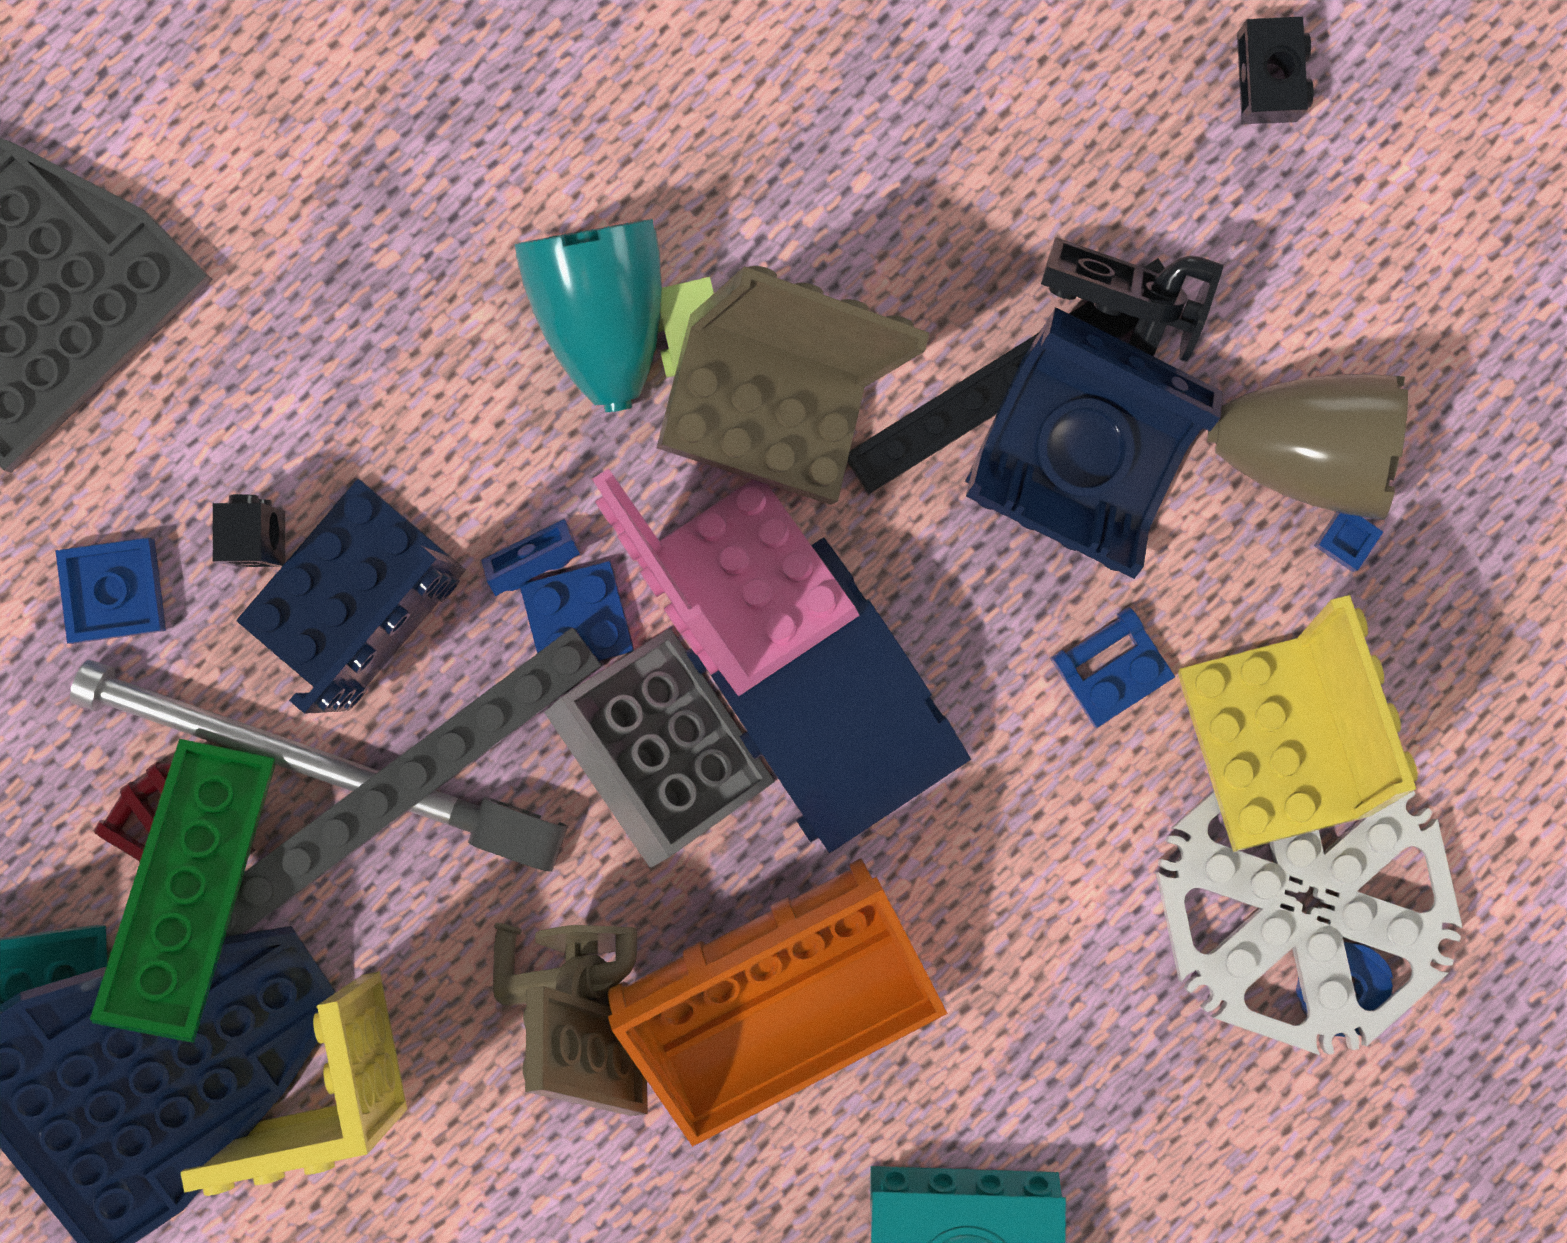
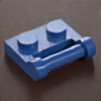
M1130 607L1119 612L1116 621L1065 653L1064 650H1061L1050 657L1052 663L1095 728L1103 725L1175 678V675L1144 630L1139 617ZM1125 636H1130L1135 644L1133 648L1082 680L1077 672V667Z

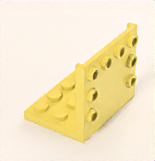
M1350 595L1330 600L1298 638L1178 670L1183 694L1233 852L1370 817L1416 790L1414 781L1418 779V772L1415 761L1408 751H1403L1398 732L1401 731L1399 714L1395 706L1386 701L1381 684L1384 683V672L1381 662L1376 655L1371 656L1365 640V637L1368 635L1366 618L1360 608H1354Z
M380 971L359 976L318 1004V1013L314 1014L315 1036L318 1043L325 1044L328 1063H325L323 1068L324 1083L327 1092L335 1095L336 1105L260 1121L248 1136L233 1140L203 1166L182 1170L181 1177L184 1193L203 1189L204 1196L216 1195L235 1188L234 1182L252 1178L254 1185L269 1184L283 1179L286 1171L300 1168L304 1169L305 1175L325 1172L335 1167V1161L367 1155L407 1111V1105Z

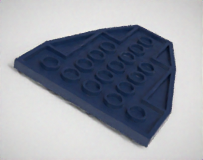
M292 926L225 937L194 1043L92 1023L90 1017L106 967L20 992L0 1005V1149L77 1243H136L182 1212L201 1189L184 1193L181 1171L203 1166L233 1140L248 1136L284 1094L318 1042L313 1025L314 1014L318 1013L317 1005L336 993Z

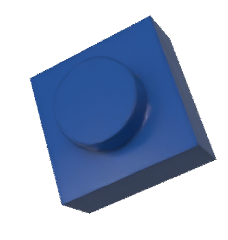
M1336 512L1314 544V547L1354 572L1359 570L1383 534V531L1360 516Z

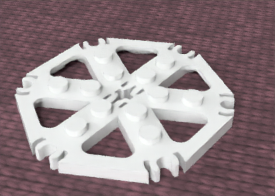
M1214 790L1170 828L1182 831L1189 838L1185 840L1175 835L1166 836V842L1174 844L1179 848L1180 856L1175 862L1159 859L1157 864L1162 869L1176 871V877H1166L1159 872H1156L1178 980L1182 982L1188 974L1195 970L1197 971L1198 975L1189 978L1184 985V989L1192 993L1200 985L1208 986L1210 996L1200 1005L1204 1011L1214 1010L1223 1000V1005L1216 1013L1211 1015L1212 1018L1318 1055L1320 1053L1317 1049V1035L1320 1034V1047L1324 1053L1330 1055L1334 1054L1332 1039L1338 1033L1345 1035L1349 1049H1359V1037L1354 1030L1356 1028L1359 1029L1362 1035L1361 1045L1367 1047L1448 974V972L1438 971L1431 967L1430 963L1432 961L1444 966L1453 965V959L1440 954L1438 944L1445 938L1460 942L1461 936L1455 931L1442 929V923H1450L1458 928L1463 927L1438 819H1431L1427 826L1420 829L1419 824L1425 823L1431 817L1432 811L1430 808H1422L1414 816L1410 815L1406 810L1407 801L1416 794L1414 791L1376 814L1357 821L1324 852L1319 830L1270 842L1273 862L1241 851L1233 852L1232 848L1215 843L1209 837L1208 825L1221 812ZM1413 846L1420 849L1425 856L1434 895V903L1428 911L1419 913L1357 891L1401 851ZM1289 877L1299 879V882L1289 881ZM1310 886L1314 888L1313 896L1320 899L1319 902L1330 905L1331 908L1309 907L1305 914L1302 912L1303 904L1296 901L1295 897L1284 894L1285 890L1292 893H1306ZM1202 888L1259 909L1210 953L1203 954L1197 951L1193 945L1184 900L1186 894L1191 889ZM1326 889L1337 892V897L1325 893ZM1281 904L1290 906V911L1280 908ZM1317 917L1329 920L1328 924L1318 921ZM1343 937L1404 958L1411 966L1410 979L1375 1010H1364L1356 1000ZM1291 949L1294 954L1303 1000L1308 1011L1307 1018L1298 1025H1291L1253 1012L1244 1002V994L1247 988Z

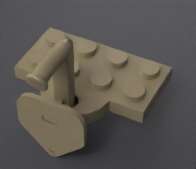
M495 923L494 928L497 931L494 942V997L497 1002L505 1006L526 1004L523 1014L524 1026L526 1028V1058L523 1062L525 1092L628 1116L648 1114L647 1080L613 1033L608 1016L612 1015L608 991L631 973L636 963L637 929L617 926L567 925L540 930L535 933V942L565 953V963L559 968L514 975L517 935L521 934L522 930L514 926ZM615 952V961L606 962L598 954Z

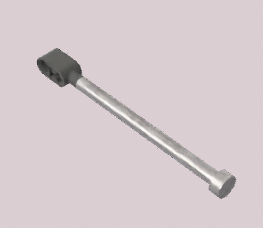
M91 659L82 664L72 683L70 701L78 706L98 711L103 705H107L233 750L274 758L275 764L350 791H354L379 772V770L116 679L113 667ZM434 791L409 810L415 814L470 832L471 835L468 843L474 847L549 872L553 871L568 826L564 823L559 822L556 825L541 820V815L496 799L484 797L481 806L439 791Z

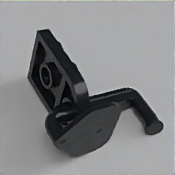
M1055 237L1041 285L1049 287V291L1052 294L1063 299L1074 300L1076 297L1093 302L1098 310L1106 314L1118 316L1124 313L1139 318L1128 344L1152 356L1156 353L1167 325L1183 330L1179 360L1187 362L1193 353L1207 320L1224 265L1203 257L1189 255L1177 259L1158 274L1138 265ZM1186 276L1204 281L1195 301L1187 300V295L1182 290Z

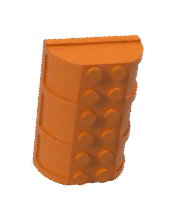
M862 858L850 863L849 870L791 900L787 896L771 904L769 912L707 944L700 941L683 950L682 957L630 984L623 981L609 989L608 998L612 1015L608 1016L613 1033L692 1147L948 1014L878 878H872Z

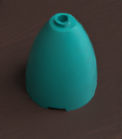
M648 219L514 244L522 283L533 314L545 340L562 368L579 390L594 405H604L606 413L632 408L631 400L640 397L650 372L661 316V261L657 231L654 228L653 220Z

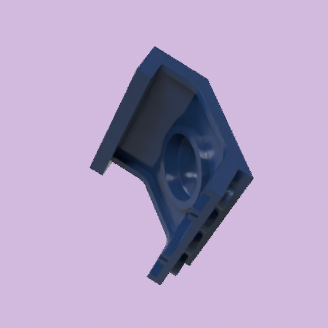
M1055 307L1022 359L965 479V482L969 484L966 497L976 501L986 509L994 510L1019 522L1020 525L1029 530H1035L1060 542L1069 550L1078 551L1102 563L1110 570L1119 571L1135 579L1144 567L1151 524L1187 449L1202 428L1211 431L1221 417L1223 391Z

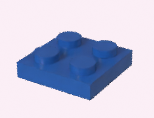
M142 538L55 550L67 644L166 631L155 539Z
M611 561L528 582L520 588L537 653L572 627L577 630L599 661L634 651Z

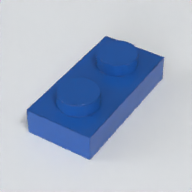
M563 519L482 559L481 562L487 583L494 595L497 596L505 591L520 589L531 578L548 570H557L564 567L572 558L580 555V552L566 520Z

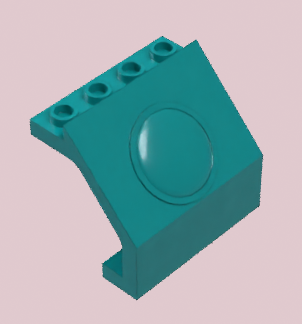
M889 1166L870 1167V1243H1065L1066 1197H1062L1059 1172Z

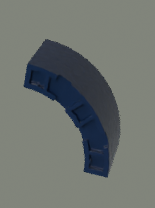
M823 537L811 546L853 603L860 616L739 697L719 670L712 674L711 677L746 729V732L739 737L752 757L756 760L762 755L764 756L802 813L801 816L796 818V821L808 840L812 843L819 838L830 854L972 759L948 719L936 707L930 697L932 696L931 692L870 600L864 598L849 570ZM692 648L685 651L700 675L708 671Z

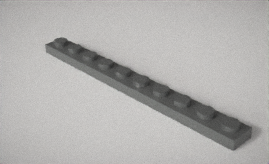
M574 627L569 629L245 871L225 937L246 933L603 666Z

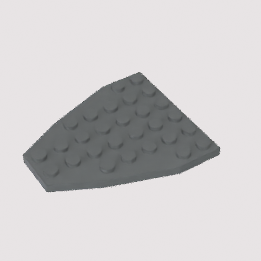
M0 138V467L4 471L12 473L213 279L145 210Z

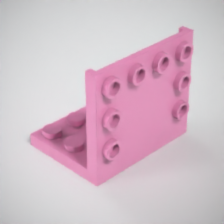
M609 468L592 479L602 494V497L597 499L595 503L609 524L617 532L618 539L633 561L637 560L643 570L640 573L656 597L665 592L672 602L664 610L674 626L683 635L694 653L698 655L709 673L712 675L719 670L738 697L860 616L853 603L768 484L752 479L659 541Z

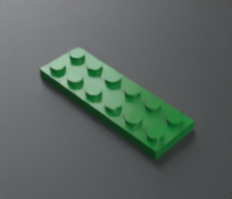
M179 738L90 1017L92 1023L192 1043L195 1042L275 769L274 758Z

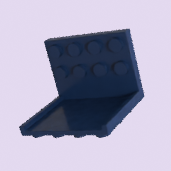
M357 479L236 621L313 686L309 693H295L289 700L304 714L349 711L364 696L367 691V685L437 603L444 601L454 591L460 582L459 578L466 569L362 480Z

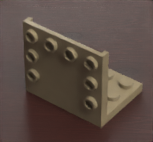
M744 266L690 314L656 448L832 505L838 502L864 388L925 352L929 332L913 327L914 323L907 318L894 315L885 317L871 312L869 307L860 301L852 299L840 301L823 294V290L816 285L803 282L793 284L779 279L777 274L769 268Z

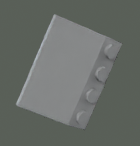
M668 628L568 692L544 712L649 868L674 855L775 782L759 758L755 760L739 737L742 735V732L703 675L698 673L685 653L686 650L671 628Z

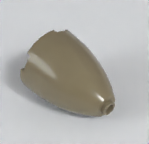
M1337 374L1302 378L1271 385L1247 393L1222 405L1221 417L1213 429L1208 431L1207 442L1216 443L1215 453L1236 470L1286 497L1342 514L1384 520L1389 513L1395 493V486H1389V482L1395 478L1399 457H1402L1408 389L1400 388L1404 386L1405 377L1377 374Z

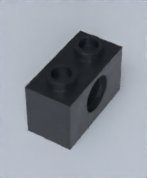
M1303 16L1246 19L1237 32L1241 125L1297 122L1308 108L1311 107L1314 97L1312 79H1306V62L1311 54V37L1309 33H1304ZM1267 64H1275L1281 67L1285 73V79L1272 77L1267 70Z
M233 494L229 495V503H213V562L236 567H282L285 564V511L272 507L271 500L259 499L258 495Z

